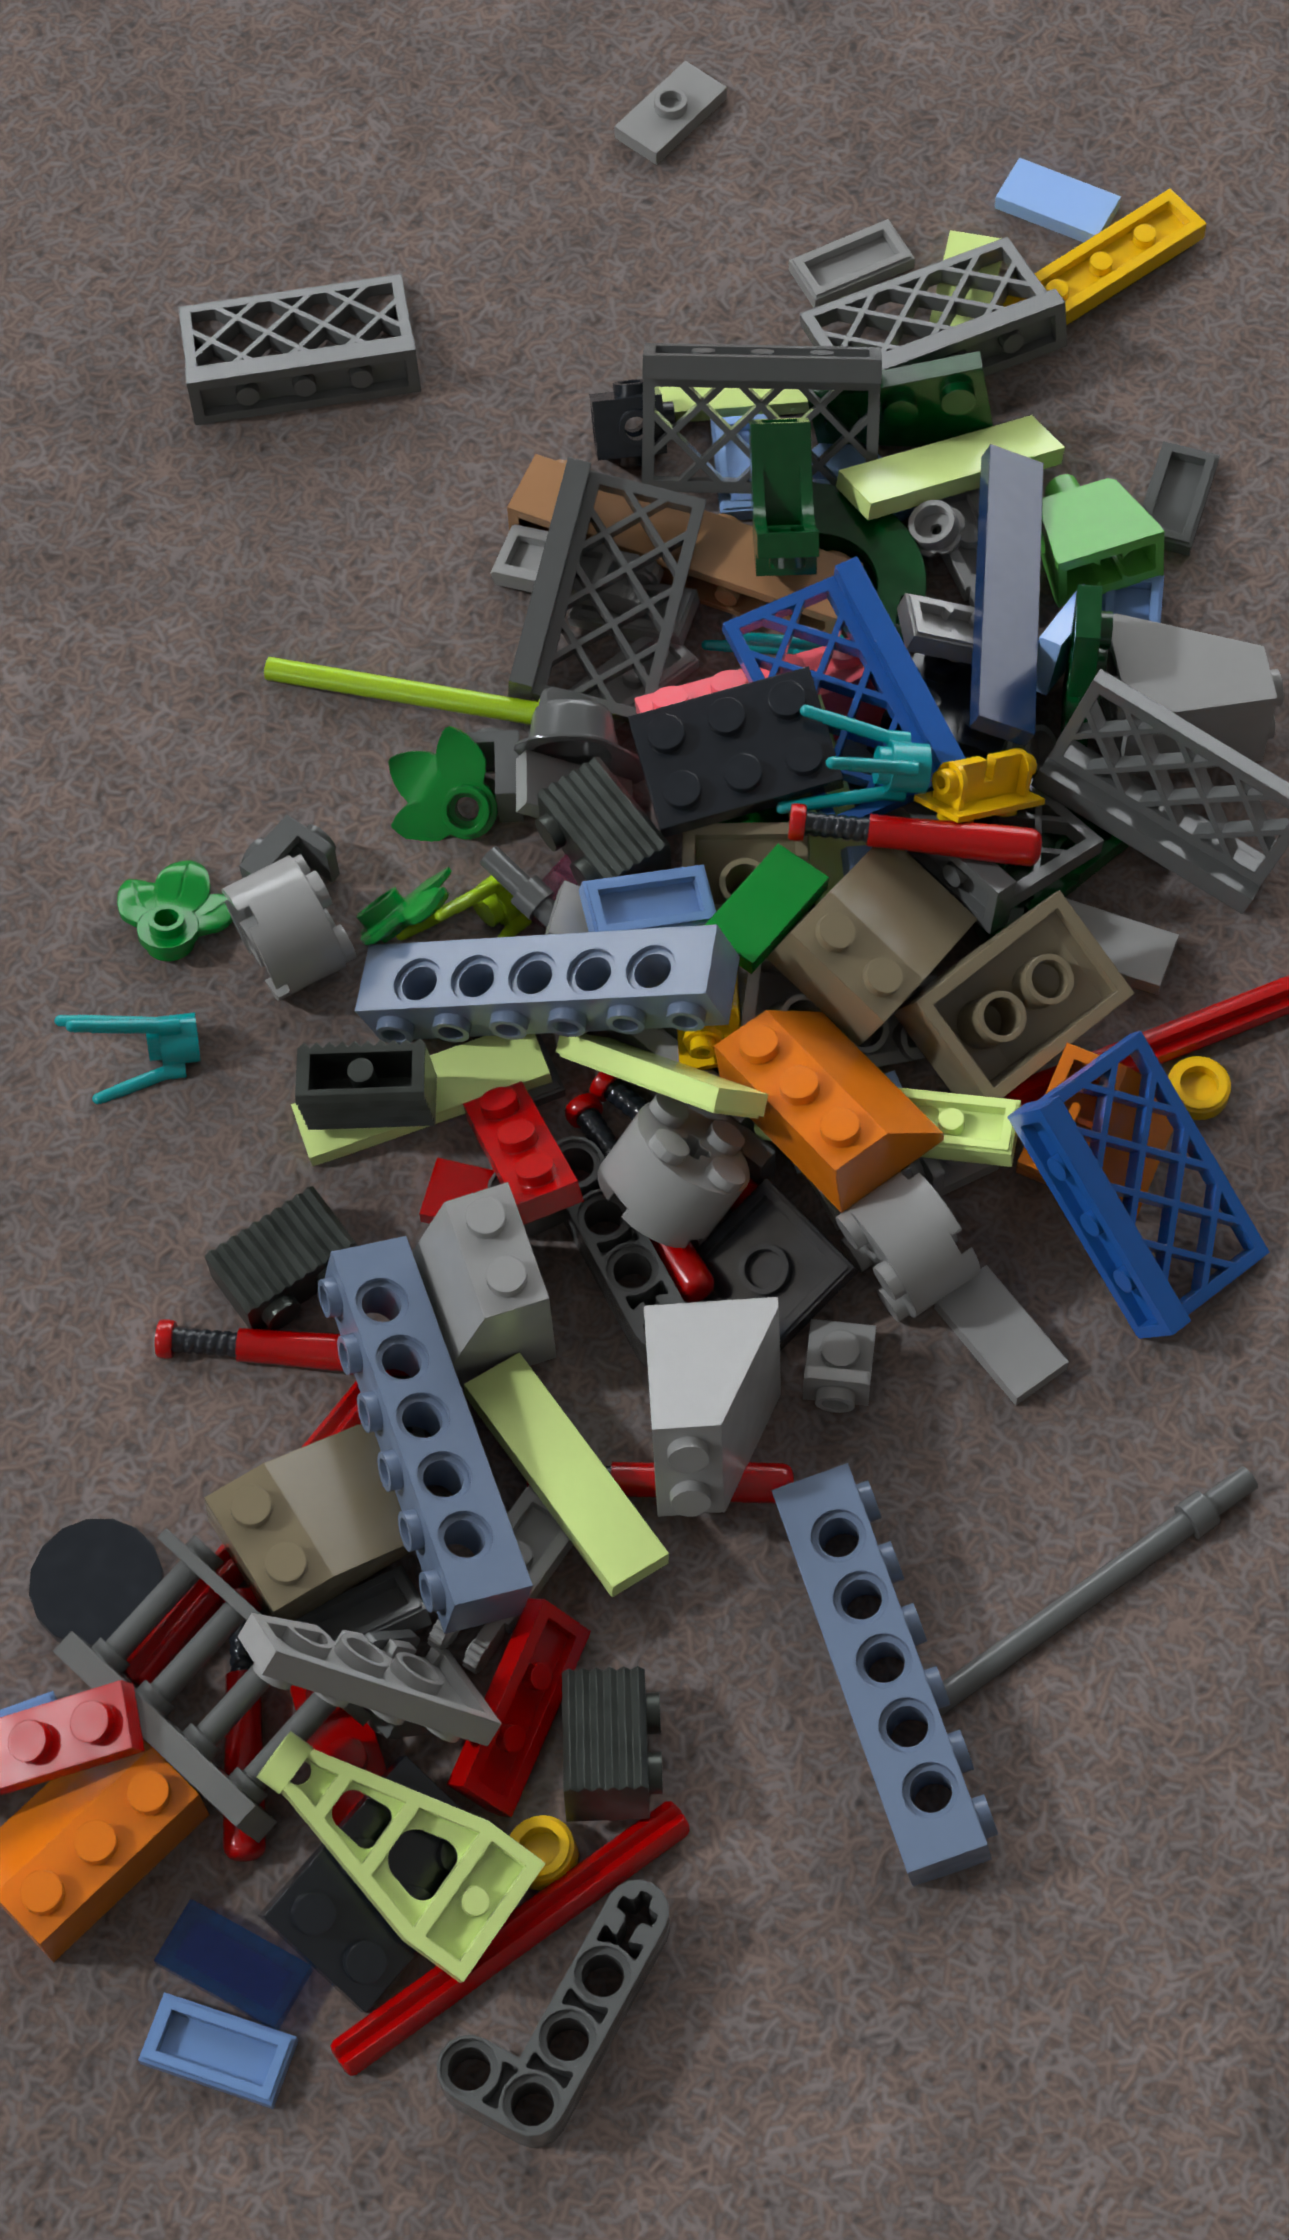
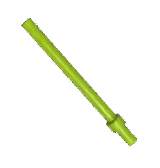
M268 657L264 667V677L268 681L531 725L533 713L536 707L539 706V701L275 657Z

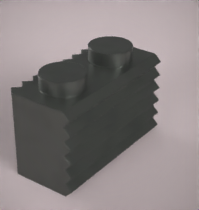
M593 757L589 763H583L579 769H573L568 776L563 775L558 782H552L548 788H542L537 794L539 818L535 820L536 828L545 844L553 852L562 848L564 854L568 855L571 861V872L579 886H581L582 881L672 869L670 843L600 757Z
M394 1039L388 1045L381 1040L376 1045L366 1041L362 1046L354 1041L349 1047L343 1041L336 1047L330 1042L321 1047L316 1042L311 1048L305 1043L297 1048L295 1100L308 1130L435 1126L437 1074L426 1044L422 1040L418 1039L414 1044H411L406 1039L400 1045Z
M314 1186L307 1187L303 1193L296 1194L292 1200L285 1201L281 1207L274 1208L271 1214L264 1215L260 1221L253 1222L249 1228L242 1229L238 1235L231 1236L226 1243H220L216 1250H209L205 1255V1259L212 1279L249 1329H264L268 1326L270 1330H276L295 1319L301 1311L300 1304L318 1293V1281L325 1278L331 1251L355 1247L357 1243Z
M623 1666L618 1670L608 1667L604 1671L597 1667L591 1671L581 1668L576 1672L568 1668L562 1672L563 1793L566 1822L650 1819L649 1795L663 1794L662 1752H648V1734H661L660 1693H646L645 1669L639 1666L633 1669Z

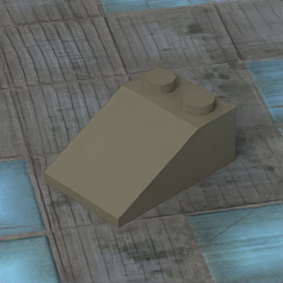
M872 847L766 959L860 1046L923 982L977 921V918L907 851Z
M1059 890L940 974L900 1005L893 1014L951 1093L1003 1098L1063 1051L1067 1042L1073 1043L1131 997L1134 991Z
M362 1424L267 1461L204 1497L208 1521L266 1616L295 1621L413 1552L406 1550L400 1536L398 1514L401 1508L395 1490L387 1492L381 1482L377 1463V1456L381 1450L375 1433H367Z

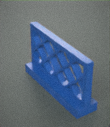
M857 556L835 565L834 576L723 623L722 631L749 683L765 679L760 668L770 671L768 677L803 668L784 661L793 637L826 647L817 672L810 670L817 694L819 689L823 688L853 698L847 717L853 719L856 717L861 701L887 709L892 719L889 730L911 732L912 743L929 744L932 752V769L930 783L926 792L934 790L932 776L942 763L966 759ZM828 599L838 617L831 634L798 624L804 608ZM792 614L790 621L783 619V617ZM762 626L784 633L776 658L750 650L743 635ZM842 629L846 632L849 640L840 637ZM834 650L860 659L865 669L859 685L825 675ZM870 679L876 691L867 689V685ZM827 725L829 733L839 736L834 748L837 757H841L847 739L873 748L877 746L887 747L885 743ZM841 770L843 781L864 788L883 786L882 784H874L872 775ZM907 793L904 802L881 800L861 803V805L840 813L838 816L847 815L848 817L857 816L861 818L870 817V814L883 815L913 802L914 795L919 793ZM833 808L816 810L817 813L836 814Z
M1141 1031L1130 1033L1039 1100L1025 1103L1007 1116L1139 1339L1174 1335L1191 1322L1188 1316L1190 1313L1270 1253ZM1129 1055L1142 1074L1138 1096L1114 1090L1118 1063ZM1100 1077L1099 1085L1091 1083ZM1077 1092L1097 1097L1092 1130L1078 1127L1064 1104L1066 1100ZM1112 1102L1137 1108L1132 1141L1108 1135ZM1152 1113L1166 1116L1174 1129L1171 1152L1147 1146ZM1106 1146L1130 1153L1125 1186L1110 1183L1102 1169ZM1145 1157L1169 1163L1164 1197L1140 1191ZM1185 1168L1198 1171L1206 1184L1203 1207L1180 1202ZM1139 1202L1162 1208L1157 1242L1143 1239L1135 1225ZM1178 1213L1201 1218L1196 1252L1173 1247ZM1217 1223L1230 1226L1244 1249L1230 1261L1212 1257ZM1171 1257L1195 1263L1191 1290L1180 1299H1178L1168 1282ZM1210 1268L1218 1269L1210 1275Z

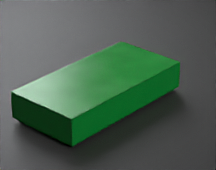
M778 843L705 925L719 926L740 956L738 966L752 974L828 889L829 877Z

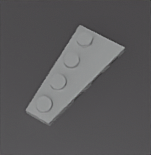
M251 1613L237 1636L254 1662V1672L262 1680L279 1689L287 1690L292 1685L313 1691L321 1699L336 1707L345 1708L349 1703L370 1709L379 1718L394 1725H403L405 1721L424 1726L437 1737L452 1743H456L462 1738L488 1746L502 1724L448 1649L440 1650L432 1646L426 1657L414 1655L417 1649L410 1642L389 1639L384 1649L381 1650L372 1644L362 1633L342 1630L337 1640L333 1641L325 1631L315 1624Z

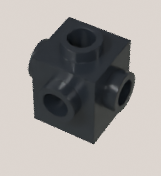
M643 379L614 382L613 392L589 394L597 460L620 458L621 466H642L643 420L635 429H628L625 427V424L632 417L643 419ZM655 387V408L674 425L676 422L673 401L663 402L659 388ZM655 422L656 442L665 431ZM667 444L656 454L667 453Z

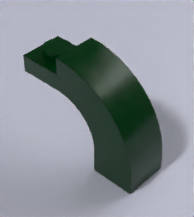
M809 418L749 420L751 507L756 576L817 574V557H819V531L815 524L813 505L811 422Z
M812 482L814 517L819 531V549L839 551L851 559L856 556L858 557L860 562L863 563L865 572L904 642L897 607L905 593L926 596L924 561L914 538L893 513L867 520L836 486Z

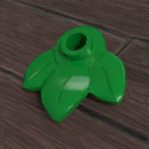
M447 726L439 738L436 754L430 751L413 750L396 754L389 759L388 765L393 783L401 796L408 802L395 816L391 827L405 839L433 842L440 841L450 834L461 839H474L488 832L495 823L498 815L496 796L492 789L484 783L486 758L475 741L462 730ZM463 797L474 799L479 806L478 815L470 819L463 817L457 807L459 799Z
M186 860L170 864L158 874L155 883L127 879L118 891L117 907L121 919L137 928L140 944L147 950L150 956L160 961H175L184 958L193 950L199 936L221 932L233 922L225 903L228 899L224 894H210L211 885L208 871L196 861Z
M449 867L445 868L421 883L404 898L394 887L372 901L356 916L364 927L361 931V942L366 946L378 943L380 940L386 943L409 925L421 923L432 916L443 906L450 893L448 890L441 886L450 877L452 870Z

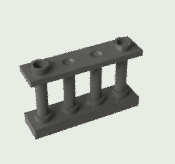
M165 1528L157 1538L180 1559L172 1570L107 1641L100 1637L91 1646L71 1631L53 1652L91 1689L118 1680L131 1683L122 1675L131 1665L126 1659L200 1578L220 1595L226 1602L152 1683L145 1679L138 1688L134 1686L142 1737L232 1824L259 1843L277 1821L260 1805L268 1794L264 1791L267 1785L256 1778L290 1731L307 1742L337 1707L327 1703L313 1692L244 1770L237 1766L230 1775L213 1761L222 1751L217 1745L271 1686L254 1672L253 1665L197 1727L190 1723L184 1731H181L168 1718V1715L176 1708L171 1703L245 1620H248L251 1613H260L216 1573L224 1561L197 1536L193 1535L184 1544L171 1531ZM352 1703L343 1708L362 1726L372 1717L363 1707Z

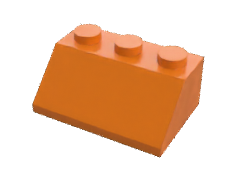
M765 1010L714 1045L720 1077L769 1094L764 1117L759 1116L758 1119H750L841 1213L944 1140L943 1132L823 1012Z
M144 1739L145 1752L50 1780L0 1827V1906L53 1963L209 1816L199 1793Z

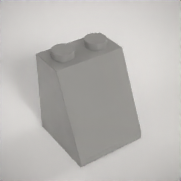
M1113 614L1111 647L1107 649V673L1254 762L1263 760L1267 740L1275 737V707L1281 706L1284 700L1281 674L1278 669L1270 670L1264 646L1126 615ZM1101 696V706L1106 721L1127 719L1121 707ZM1164 733L1152 734L1160 754L1181 752L1177 741ZM1134 735L1113 737L1121 756L1142 755ZM1188 768L1167 770L1168 774L1189 771ZM1149 771L1129 772L1137 778L1151 776Z
M506 1182L444 1202L412 1253L461 1388L468 1381L519 1352L529 1366L556 1358L549 1296L509 1183Z
M778 1297L644 1306L658 1517L676 1515L693 1517L706 1513L726 1511L781 1395Z

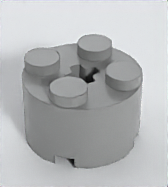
M301 854L293 858L288 855L221 889L224 896L228 899L225 901L227 909L249 954L254 955L260 967H266L270 978L266 979L265 982L278 1001L345 968L347 962L357 958L355 949L341 924L335 925L326 907L333 903L325 884L316 870L310 871Z
M657 1093L651 1102L645 1104L639 1110L600 1164L597 1174L598 1183L608 1201L615 1193L619 1200L627 1207L621 1217L641 1234L658 1243L674 1248H686L691 1240L697 1239L698 1245L707 1240L749 1183V1167L741 1152L745 1139L741 1132L731 1123L721 1119H716L712 1122L702 1114L688 1108L684 1102Z
M907 1166L835 1218L845 1236L840 1240L843 1250L859 1272L862 1273L869 1267H872L875 1276L882 1286L877 1289V1294L883 1305L897 1322H900L907 1316L915 1318L981 1272L980 1264L973 1248L971 1247L961 1254L955 1244L958 1241L956 1233L962 1230L956 1218L936 1190L920 1173L912 1177L911 1166Z

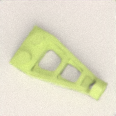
M292 1731L287 1734L256 1777L278 1794L281 1793L290 1802L402 1941L459 1983L465 1981L546 1864L490 1821L317 1751ZM305 1761L311 1767L309 1779L303 1784H293L290 1780ZM346 1791H359L383 1804L391 1812V1822L373 1847L369 1849L359 1847L333 1821L332 1808ZM409 1830H422L450 1842L457 1852L455 1866L434 1896L428 1900H417L410 1896L389 1868L388 1855L390 1849L400 1835Z

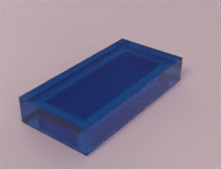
M193 1899L189 1900L154 1959L157 1966L266 2027L279 2030L313 1971L309 1963Z

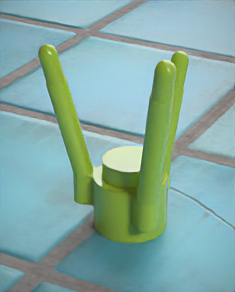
M490 875L469 892L444 904L425 921L409 925L396 938L401 941L471 906H473L478 916L487 925L494 927L499 922L505 925L498 937H515L528 927L532 921L511 903L513 895Z

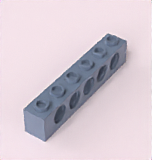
M718 925L369 945L355 1012L379 1039L387 1043L394 1039L399 1045L406 1039L410 1043L414 1039L435 1038L449 1042H463L468 1040L469 1037L498 1036L517 1040L524 1038L527 1034L556 1033L566 1037H577L583 1035L585 1031L614 1030L623 1034H638L644 1029L671 1027L682 1031H698L704 1028V1026L729 1025L740 956Z
M403 1236L331 1251L325 1278L318 1281L320 1305L325 1317H334L341 1335L337 1340L340 1363L346 1375H355L360 1390L357 1397L360 1421L367 1433H375L381 1452L378 1453L377 1463L381 1482L387 1492L395 1490L401 1508L398 1514L400 1536L408 1552L415 1550L423 1572L419 1574V1587L427 1611L430 1613L437 1611L444 1634L521 1615L533 1584L407 1237ZM378 1313L384 1315L390 1321L378 1322L372 1320L366 1314ZM386 1370H400L408 1374L410 1378L397 1379L390 1376ZM405 1428H423L430 1433L431 1437H416ZM426 1486H443L446 1489H448L453 1496H436L432 1494L426 1488ZM447 1545H463L470 1549L475 1556L469 1558L456 1556L449 1551Z
M846 1463L771 1490L912 1886L992 1860L986 1839L998 1835V1831L984 1794L971 1798L962 1773L974 1770V1766L960 1729L947 1734L938 1709L951 1704L937 1666L924 1670L915 1646L927 1642L914 1603L901 1607L892 1585L904 1580V1576L891 1541L880 1545L877 1544L870 1522L882 1517L869 1481L866 1480L855 1484L850 1467ZM850 1534L859 1539L855 1550L847 1556L833 1557L824 1552L828 1541L836 1535ZM872 1595L882 1601L877 1613L870 1618L854 1619L846 1614L848 1605L858 1596ZM884 1657H894L905 1664L903 1672L897 1679L888 1683H880L868 1676L871 1666L877 1660ZM906 1720H917L928 1727L924 1740L913 1747H902L891 1740L896 1726ZM930 1784H940L952 1792L951 1799L945 1808L938 1812L928 1813L921 1811L914 1805L915 1797L923 1787Z

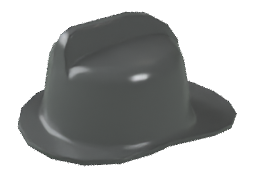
M552 686L543 690L539 706L536 707L532 716L528 738L516 742L514 752L520 756L525 750H530L578 765L589 763L593 757H600L613 775L632 780V784H637L645 779L639 756L618 745L612 715L605 705L595 702L581 693Z

